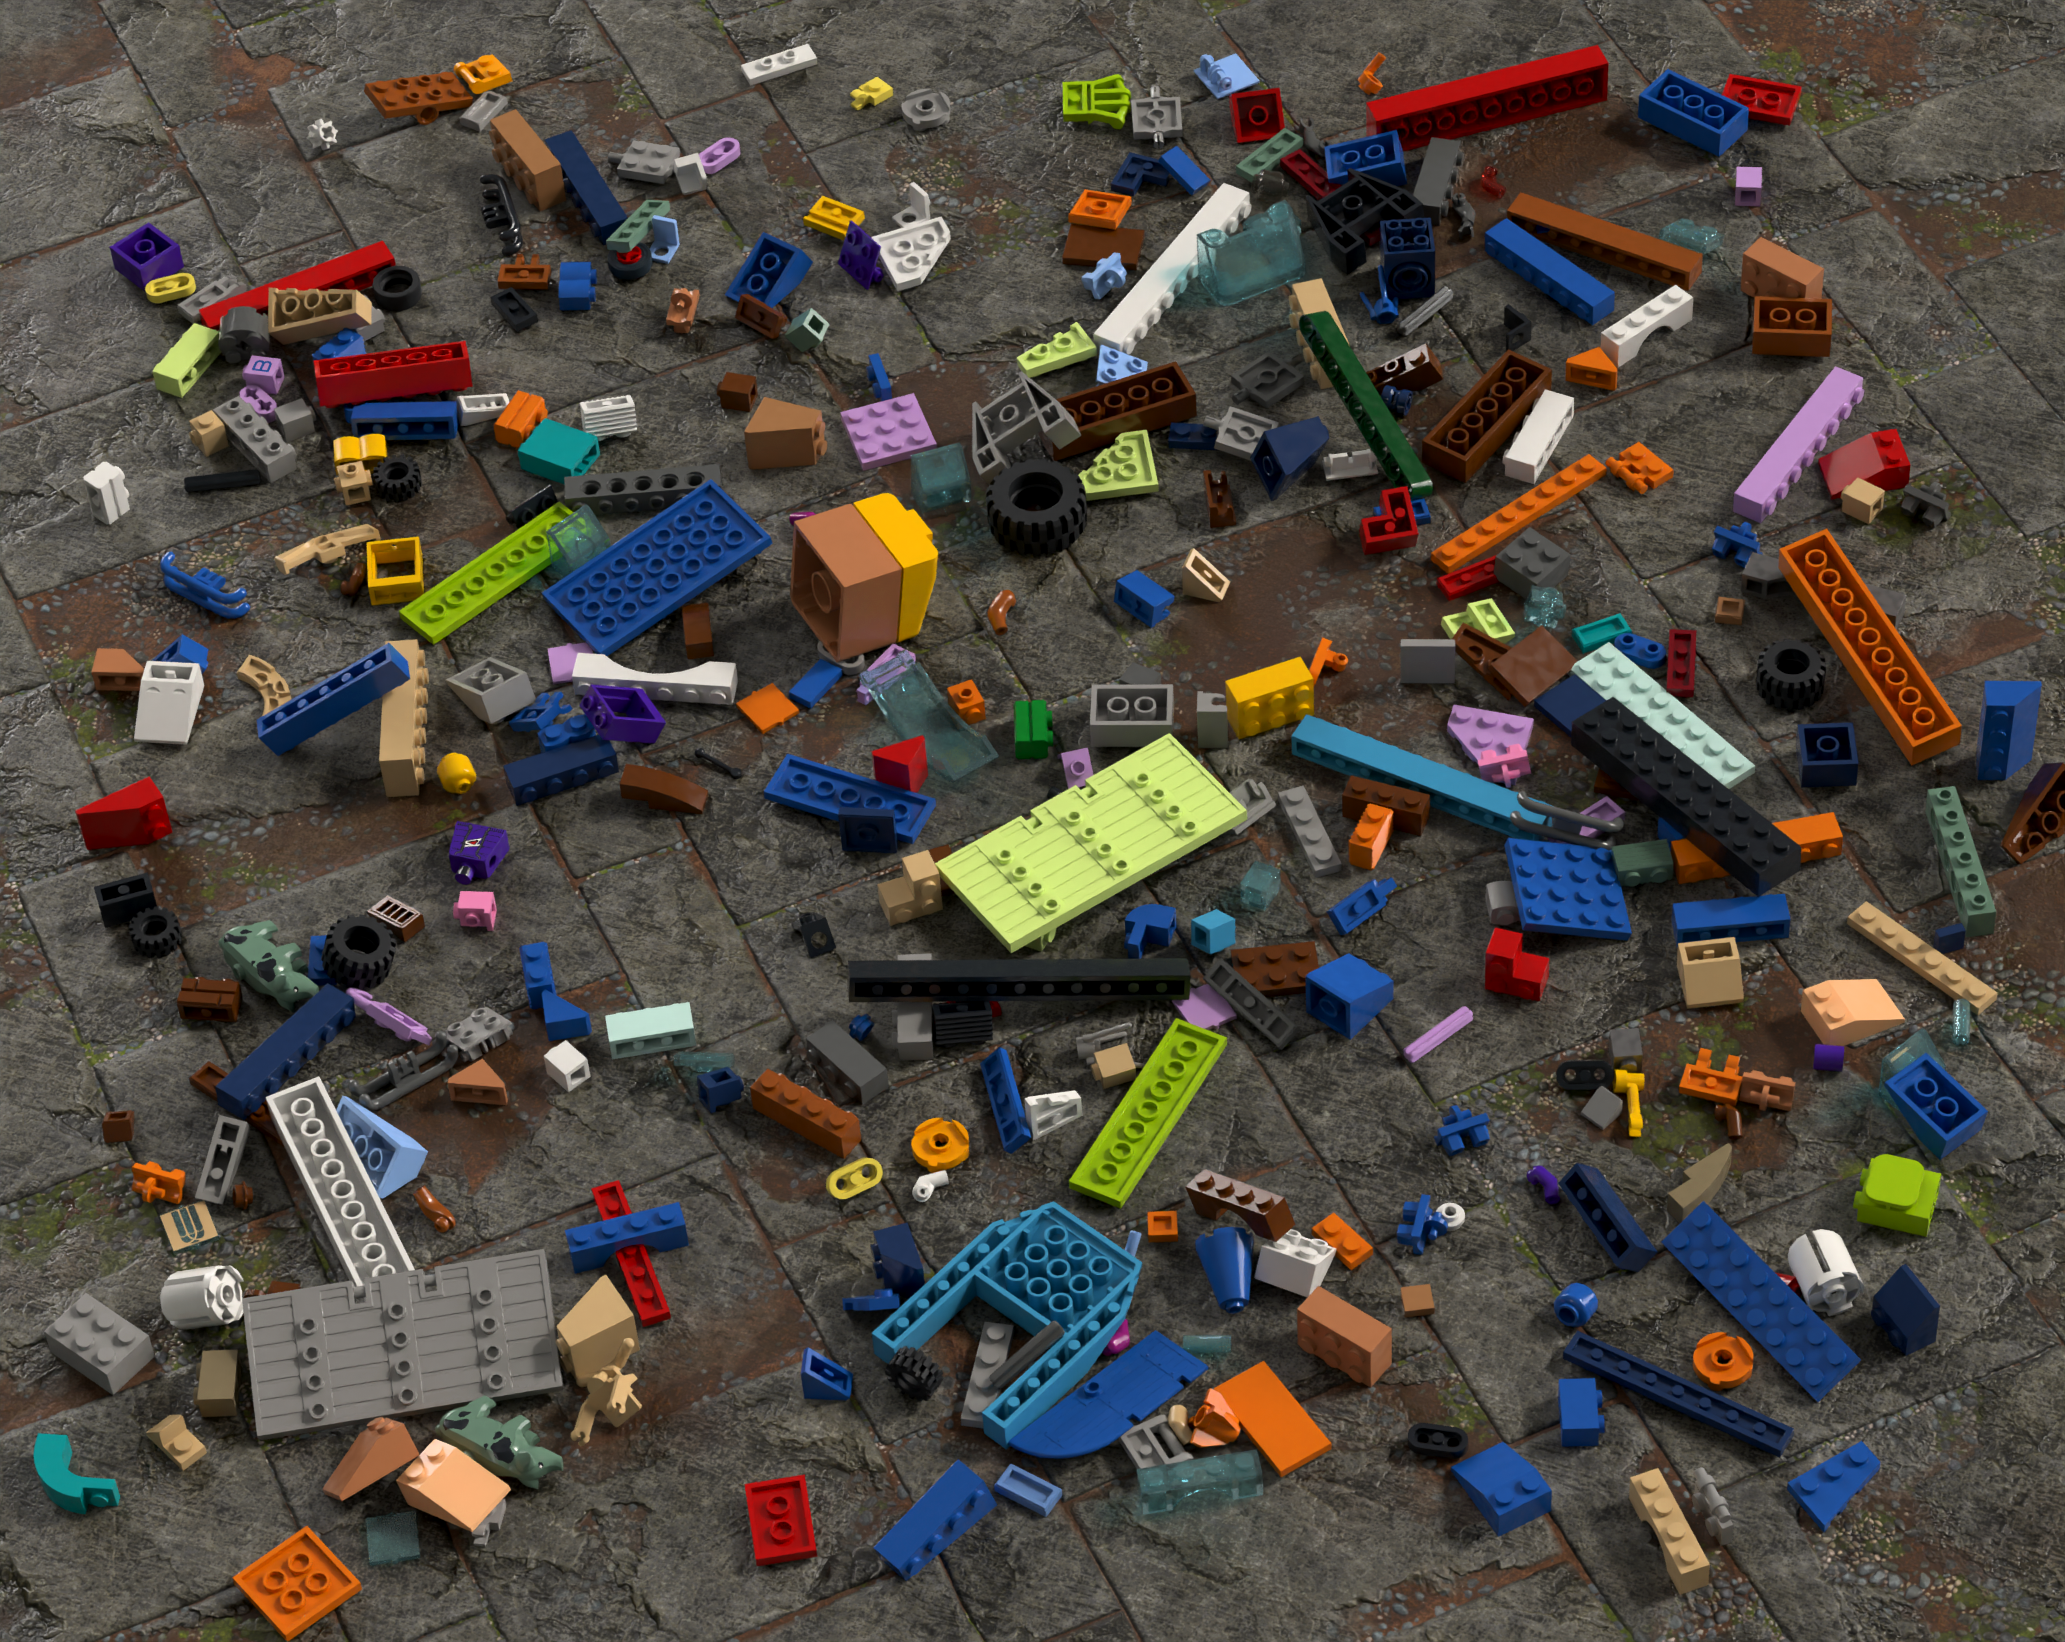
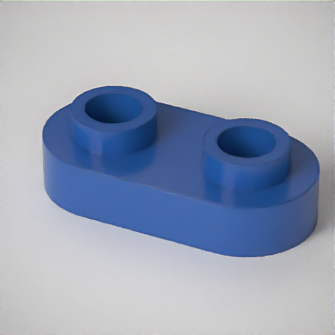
M1631 633L1621 634L1614 641V647L1634 664L1649 669H1656L1663 666L1666 661L1665 647L1655 641Z

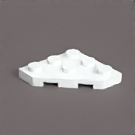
M942 216L871 237L881 246L879 258L897 291L921 285L951 239L950 231Z

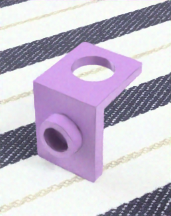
M1088 748L1057 755L1058 759H1062L1068 789L1075 785L1077 787L1086 786L1085 780L1094 775Z

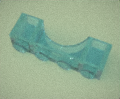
M1257 1449L1137 1469V1485L1142 1512L1145 1515L1173 1510L1183 1498L1201 1491L1213 1490L1224 1492L1233 1500L1263 1495V1474Z

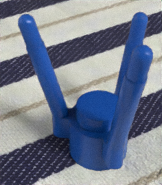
M1378 265L1382 298L1376 301L1373 308L1364 292H1360L1359 295L1370 313L1371 320H1376L1379 324L1394 322L1399 317V298L1394 297L1393 302L1387 298L1383 266Z

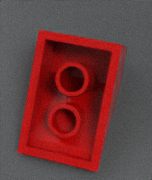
M1897 429L1869 433L1818 459V465L1831 499L1841 498L1844 488L1847 485L1850 486L1857 477L1885 491L1905 488L1907 484L1909 485L1911 465Z
M150 776L75 810L87 850L144 845L173 833L164 797Z

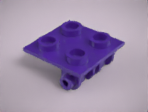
M850 221L838 264L866 290L869 289L871 282H880L884 276L882 269L876 267L881 246L858 225Z

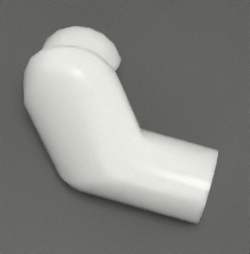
M943 1170L919 1177L912 1191L914 1199L919 1202H925L930 1198L936 1187L949 1184L946 1171Z

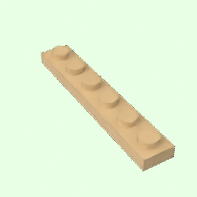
M1867 901L1848 916L1847 924L1976 1015L1982 1013L1997 1000L1998 992Z

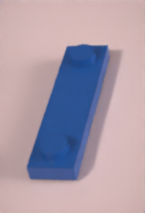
M999 1047L980 1062L1004 1151L1012 1154L1031 1139L1007 1051Z

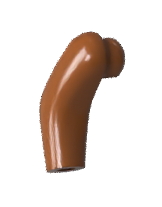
M1010 590L1000 591L987 612L988 619L996 635H1003L1008 631L1006 614L1011 605L1014 607L1016 604L1015 595Z
M425 1185L413 1193L422 1212L434 1222V1227L437 1231L445 1233L448 1229L451 1230L455 1227L456 1221L452 1213L431 1194Z

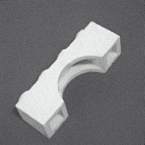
M1674 285L1601 332L1600 348L1611 362L1619 368L1637 356L1643 341L1655 329L1666 326L1674 332L1690 322L1693 314V297L1677 285Z

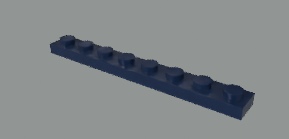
M1578 1330L1563 1351L1564 1360L1779 1458L1794 1436V1428Z

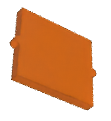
M773 683L757 692L753 691L752 695L736 703V707L762 734L778 725H784L785 721L799 714V709Z

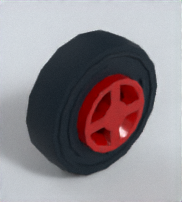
M641 242L627 253L610 250L607 257L609 270L619 279L632 280L640 278L647 274L652 267L651 251Z

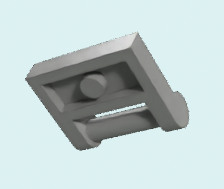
M1166 1415L1156 1416L1134 1426L1119 1437V1442L1147 1485L1176 1471H1186L1195 1464V1459L1191 1453L1185 1451L1170 1428ZM1153 1433L1162 1436L1175 1457L1168 1458Z

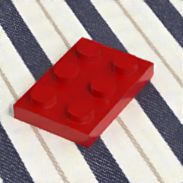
M1729 74L1722 95L1748 107V118L1790 126L1801 96L1802 87Z
M805 1474L744 1484L756 1565L763 1566L817 1557Z

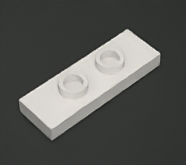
M805 44L743 64L741 69L750 86L817 65V57L809 44Z

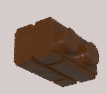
M204 977L184 978L177 999L180 1018L236 1022L243 1000L240 983L228 978L221 981L207 980Z

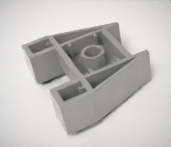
M1022 371L1018 373L1022 383L983 409L976 401L972 403L973 461L979 475L989 486L996 475L999 476L1001 470L1005 467L1011 468L1007 453L1043 430L1059 450L1081 436L1074 418L1066 409Z

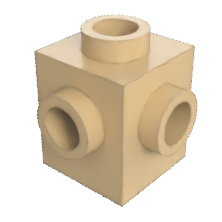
M362 461L337 466L339 477L334 478L337 493H343L346 506L371 500L368 486L373 485L370 470H364Z

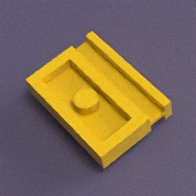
M822 196L810 209L809 215L804 216L803 221L807 227L845 240L850 221L859 226L865 219L864 211Z

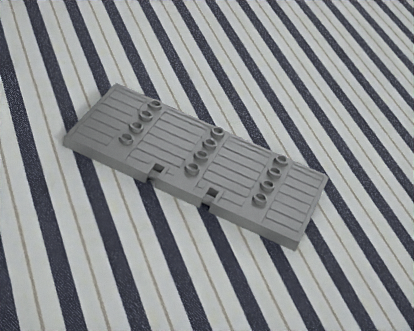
M533 1250L434 1267L435 1274L425 1275L423 1269L369 1277L364 1278V1286L354 1287L351 1280L242 1298L258 1439L266 1440L369 1423L378 1417L393 1419L459 1408L468 1405L482 1396H486L496 1402L564 1390L559 1349L556 1345L557 1334L545 1250ZM437 1286V1291L427 1292L426 1287ZM366 1297V1302L356 1304V1299Z

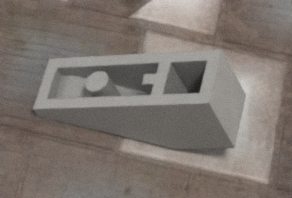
M219 1115L195 1195L196 1199L224 1205L242 1159L250 1132L247 1122Z

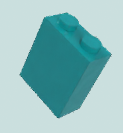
M544 418L539 426L533 429L532 434L518 449L521 469L564 485V477L584 475L600 456L597 436Z

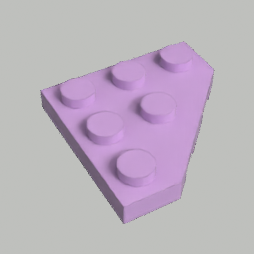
M1453 705L1447 724V732L1452 738L1456 737L1462 745V750L1473 763L1476 762L1478 764V760H1481L1482 751L1492 749L1496 752V756L1507 754L1506 748L1514 744H1520L1521 748L1526 750L1533 729L1534 719ZM1517 778L1510 779L1511 785H1516Z

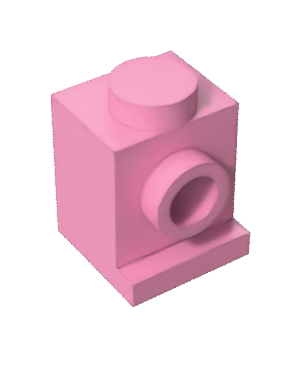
M460 891L459 901L455 902L453 906L454 919H460L461 926L487 927V931H493L497 911L494 893Z

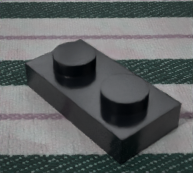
M512 287L490 297L491 305L516 332L538 322L537 314Z

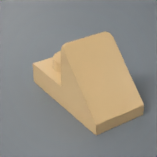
M169 1415L146 1432L147 1436L183 1471L207 1453L205 1446L187 1430L182 1415Z

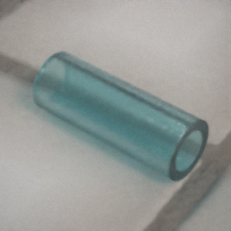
M1958 999L1953 1003L1952 1041L1956 1045H1966L1970 1041L1971 1004L1965 999Z
M1183 1335V1349L1188 1353H1231V1335Z

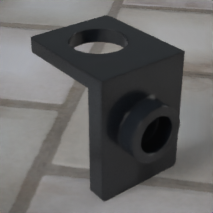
M1506 305L1504 307V325L1511 330L1506 334L1507 352L1508 349L1514 351L1531 340V321L1511 305ZM1516 335L1520 336L1519 340L1512 344Z
M809 912L801 915L799 920L791 923L794 929L802 933L809 957L813 958L836 949L826 917L815 912ZM817 932H822L826 936V943L821 948H815L811 943L812 936Z

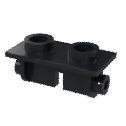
M549 485L543 490L538 491L537 494L513 510L508 511L506 516L507 522L510 525L516 524L517 529H519L555 505L558 500L552 486Z

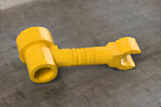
M1614 1070L1613 1092L1627 1094L1629 1136L1641 1137L1643 1120L1640 1114L1638 1091L1644 1090V1073H1627V1070Z

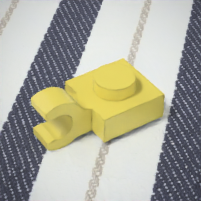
M875 77L850 93V96L855 99L851 106L856 110L862 109L868 103L875 106L893 96V88L880 78Z

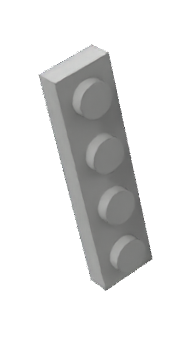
M1304 785L1278 792V801L1315 878L1342 871V863Z
M984 1322L961 1415V1426L984 1429L982 1412L999 1397L1001 1390L995 1387L990 1381L989 1376L1008 1360L1014 1336V1325Z

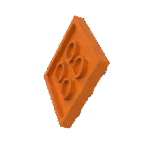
M305 1526L232 1577L234 1585L287 1642L362 1590L359 1580L308 1526Z

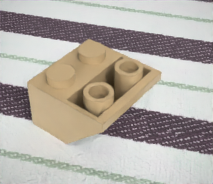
M1735 937L1678 943L1677 969L1687 1009L1744 1002L1740 957Z

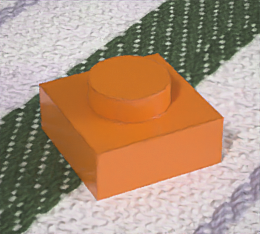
M1177 1211L1147 1212L1149 1243L1178 1241Z

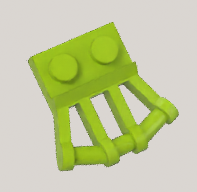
M1115 74L1095 81L1062 82L1063 122L1088 121V124L1093 121L1108 123L1115 129H1121L1124 126L1125 117L1131 112V92L1124 86V80L1121 75Z

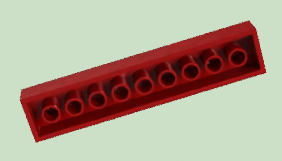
M1595 45L1367 102L1366 137L1397 130L1404 152L1428 146L1431 137L1451 140L1607 101L1609 63L1599 46Z

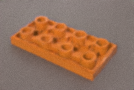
M1264 1361L1214 1388L1215 1391L1221 1393L1234 1415L1239 1419L1241 1429L1280 1477L1287 1475L1332 1449L1328 1438Z

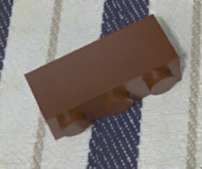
M1352 775L1342 794V817L1361 820L1367 804L1371 803L1391 809L1394 812V830L1422 836L1430 817L1429 794Z

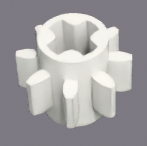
M322 119L315 121V125L307 127L310 132L306 138L313 144V148L321 145V149L326 150L330 148V145L337 143L335 136L338 130H335L332 126V121L324 123Z

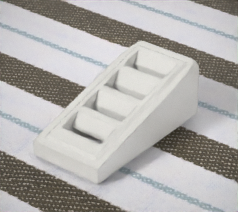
M507 394L458 396L456 402L460 426H468L500 417L509 404Z

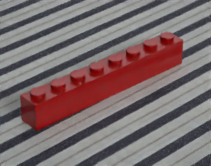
M382 240L199 309L202 326L219 331L222 315L225 316L228 314V310L240 306L255 308L256 313L262 316L265 313L268 316L269 288H277L278 290L296 288L302 291H308V289H318L319 291H328V289L363 290L373 286L374 277L380 271L396 266L395 258Z

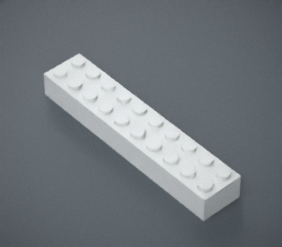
M320 1077L267 1096L266 1101L271 1120L279 1133L349 1281H353L354 1287L364 1286V1278L415 1270ZM366 1297L358 1298L360 1303L366 1302Z

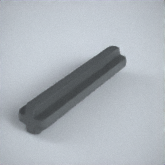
M1443 286L1398 323L1397 332L1403 336L1409 335L1453 298L1452 289Z
M1052 1321L989 1376L990 1381L996 1388H1003L1065 1333L1064 1329L1057 1321Z

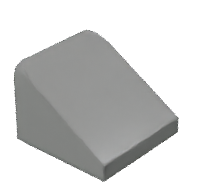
M1601 1086L1583 1108L1581 1115L1604 1130L1622 1114L1623 1102L1619 1097Z

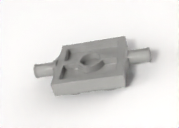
M1154 86L1150 88V97L1131 100L1134 140L1154 139V147L1158 149L1159 142L1161 149L1164 147L1163 138L1183 137L1180 97L1160 96V88L1155 86L1156 92H1154Z
M633 140L628 151L624 154L610 152L608 154V162L620 163L617 168L618 177L664 184L667 178L674 173V159L680 157V148Z
M1230 406L1222 420L1206 416L1203 426L1218 430L1215 449L1251 460L1250 456L1263 432L1277 428L1279 422Z

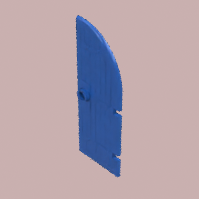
M1155 1330L1009 1440L1008 1445L1032 1456L1053 1459L1072 1458L1095 1452L1111 1444L1134 1426L1129 1421L1131 1418L1140 1422L1184 1388L1180 1383L1182 1379L1191 1383L1209 1368L1199 1359Z

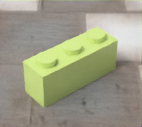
M194 323L182 335V338L175 346L168 351V354L162 361L155 366L153 376L156 388L183 398L221 353L218 346L219 331Z

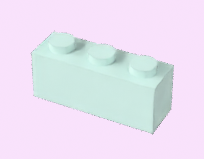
M689 1002L605 1016L612 1059L696 1046Z

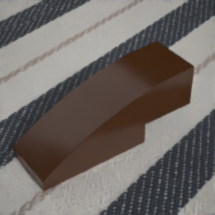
M700 603L682 606L687 659L714 656L709 604Z
M626 764L620 781L622 798L648 801L650 809L703 814L708 797V790L693 782L644 766Z

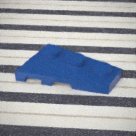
M1860 1441L1788 1482L1787 1490L1819 1528L1825 1532L1838 1513L1841 1514L1847 1507L1849 1500L1856 1493H1859L1880 1469V1461Z

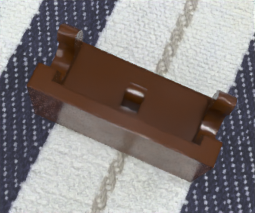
M1211 470L1203 471L1204 494L1210 528L1236 525L1230 484L1228 485L1226 472L1221 471V479L1213 480Z

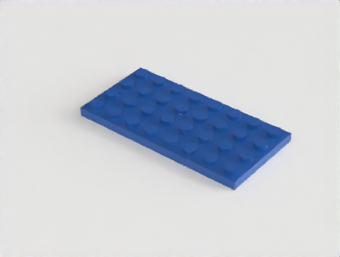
M710 479L542 592V596L596 654L608 656L773 543L771 537Z

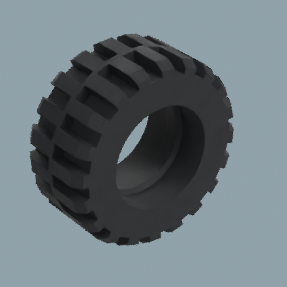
M1027 459L1024 463H1019L1018 461L1011 464V468L1005 467L1001 470L999 476L996 475L987 488L986 505L989 530L999 544H1004V547L1012 552L1016 550L1019 554L1025 556L1027 553L1033 554V556H1041L1043 553L1048 555L1054 554L1058 549L1062 551L1068 548L1070 542L1073 544L1086 527L1087 506L1085 486L1082 484L1081 478L1076 473L1074 474L1072 469L1067 466L1063 467L1060 462L1053 461L1052 463L1048 462L1047 459H1040V461ZM1035 503H1044L1053 506L1049 509L1042 511H1026L1020 509L1026 505Z

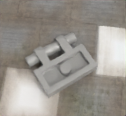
M1703 1467L1698 1468L1693 1472L1697 1480L1695 1481V1492L1692 1495L1693 1505L1697 1512H1702L1709 1534L1716 1537L1720 1546L1731 1543L1733 1523L1730 1520L1731 1515L1728 1511V1503L1724 1497L1719 1496L1713 1477L1708 1475Z

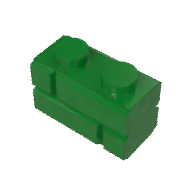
M1032 700L1031 702L1015 701L1014 703L1015 754L1018 760L1030 759L1031 757L1034 759L1047 758L1048 747H1053V730L1048 731L1047 727H1053L1052 710L1047 711L1046 701Z

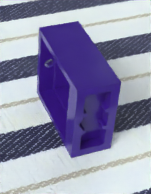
M590 684L579 705L603 740L655 743L666 724L663 717L641 688ZM613 712L626 713L628 717H617Z

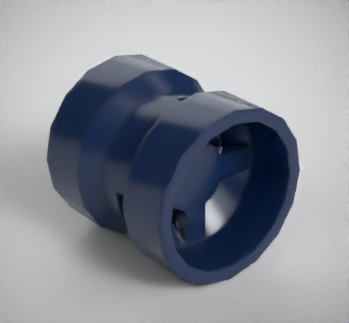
M1386 385L1381 398L1389 411L1395 410L1397 414L1406 416L1411 407L1413 393L1406 389L1399 391L1393 386Z

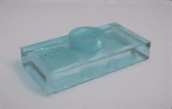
M679 1051L674 1055V1066H696V1071L711 1072L713 1067L731 1068L735 1065V1055L733 1053Z

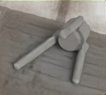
M1128 1022L1093 1034L1083 1035V1037H1076L1079 1060L1086 1059L1087 1065L1094 1064V1053L1101 1051L1100 1043L1126 1037L1127 1032L1120 1031L1131 1028L1132 1024ZM1134 1062L1136 1068L1143 1069L1145 1066L1144 1063Z

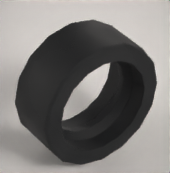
M392 266L380 271L374 277L372 284L377 304L382 309L388 311L407 310L415 306L421 299L420 279L418 273L412 268ZM396 284L410 286L407 290L399 293L385 292V289Z

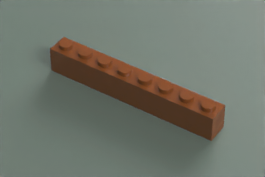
M1521 192L1507 210V219L1540 241L1672 286L1677 285L1687 291L1690 290L1702 273V253ZM1540 225L1550 230L1537 234L1535 227Z

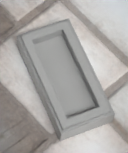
M489 90L485 91L459 118L460 124L481 132L490 120L508 104L507 97Z

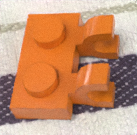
M1700 1048L1696 1065L1686 1064L1679 1086V1093L1736 1106L1742 1087V1076H1738L1740 1057L1728 1055L1724 1072L1710 1069L1712 1050Z

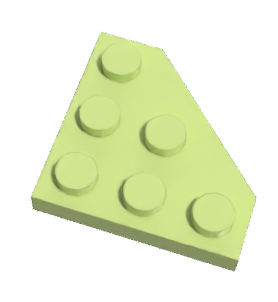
M1147 430L1121 433L1109 449L1105 448L1093 460V465L1087 471L1083 470L1078 475L1085 486L1086 501L1159 491Z

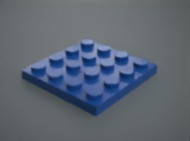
M1514 838L1507 839L1504 846L1522 930L1629 940L1632 931L1621 884L1617 879L1613 865L1611 850L1608 851L1605 848L1593 849L1572 844Z

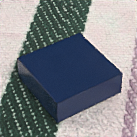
M1959 923L1935 930L1933 948L1941 954L1963 949L1966 932L1963 924Z

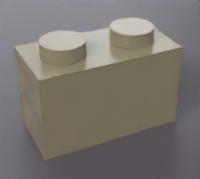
M238 1350L202 1352L201 1363L196 1365L197 1381H199V1387H194L193 1391L194 1405H199L202 1417L238 1416L243 1370Z

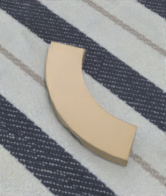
M248 655L237 671V677L239 680L252 685L264 699L262 715L264 716L290 701L291 694L285 679L275 671L272 665L258 657Z

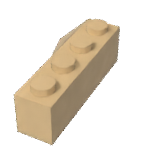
M269 288V334L283 345L338 333L343 328L351 330L371 325L372 302L357 290L328 289V291H319L318 289H308V291H302L296 288H287V290Z

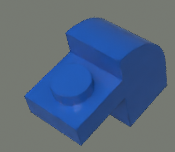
M1147 904L1135 908L1125 918L1126 938L1124 948L1128 949V959H1141L1147 943L1169 947L1177 926L1176 908L1158 904Z

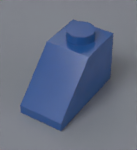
M182 634L152 661L197 663L200 665L201 674H203L208 666V649Z

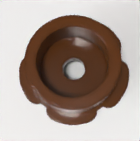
M244 1181L241 1184L233 1185L232 1199L234 1208L243 1207V1210H245L248 1204L253 1203L252 1187H247Z

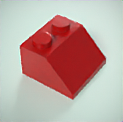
M1280 88L1235 93L1228 96L1231 120L1237 143L1271 139L1285 128Z

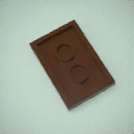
M1071 224L1062 256V263L1096 267L1098 261L1102 258L1108 259L1115 252L1120 253V261L1124 269L1137 270L1145 238V230L1116 228L1114 230Z
M1541 625L1493 662L1488 670L1524 707H1527L1569 674L1574 664L1578 661Z

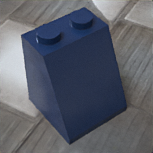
M1319 416L1263 432L1250 459L1271 501L1279 498L1316 463L1329 440V432L1327 427L1322 424Z

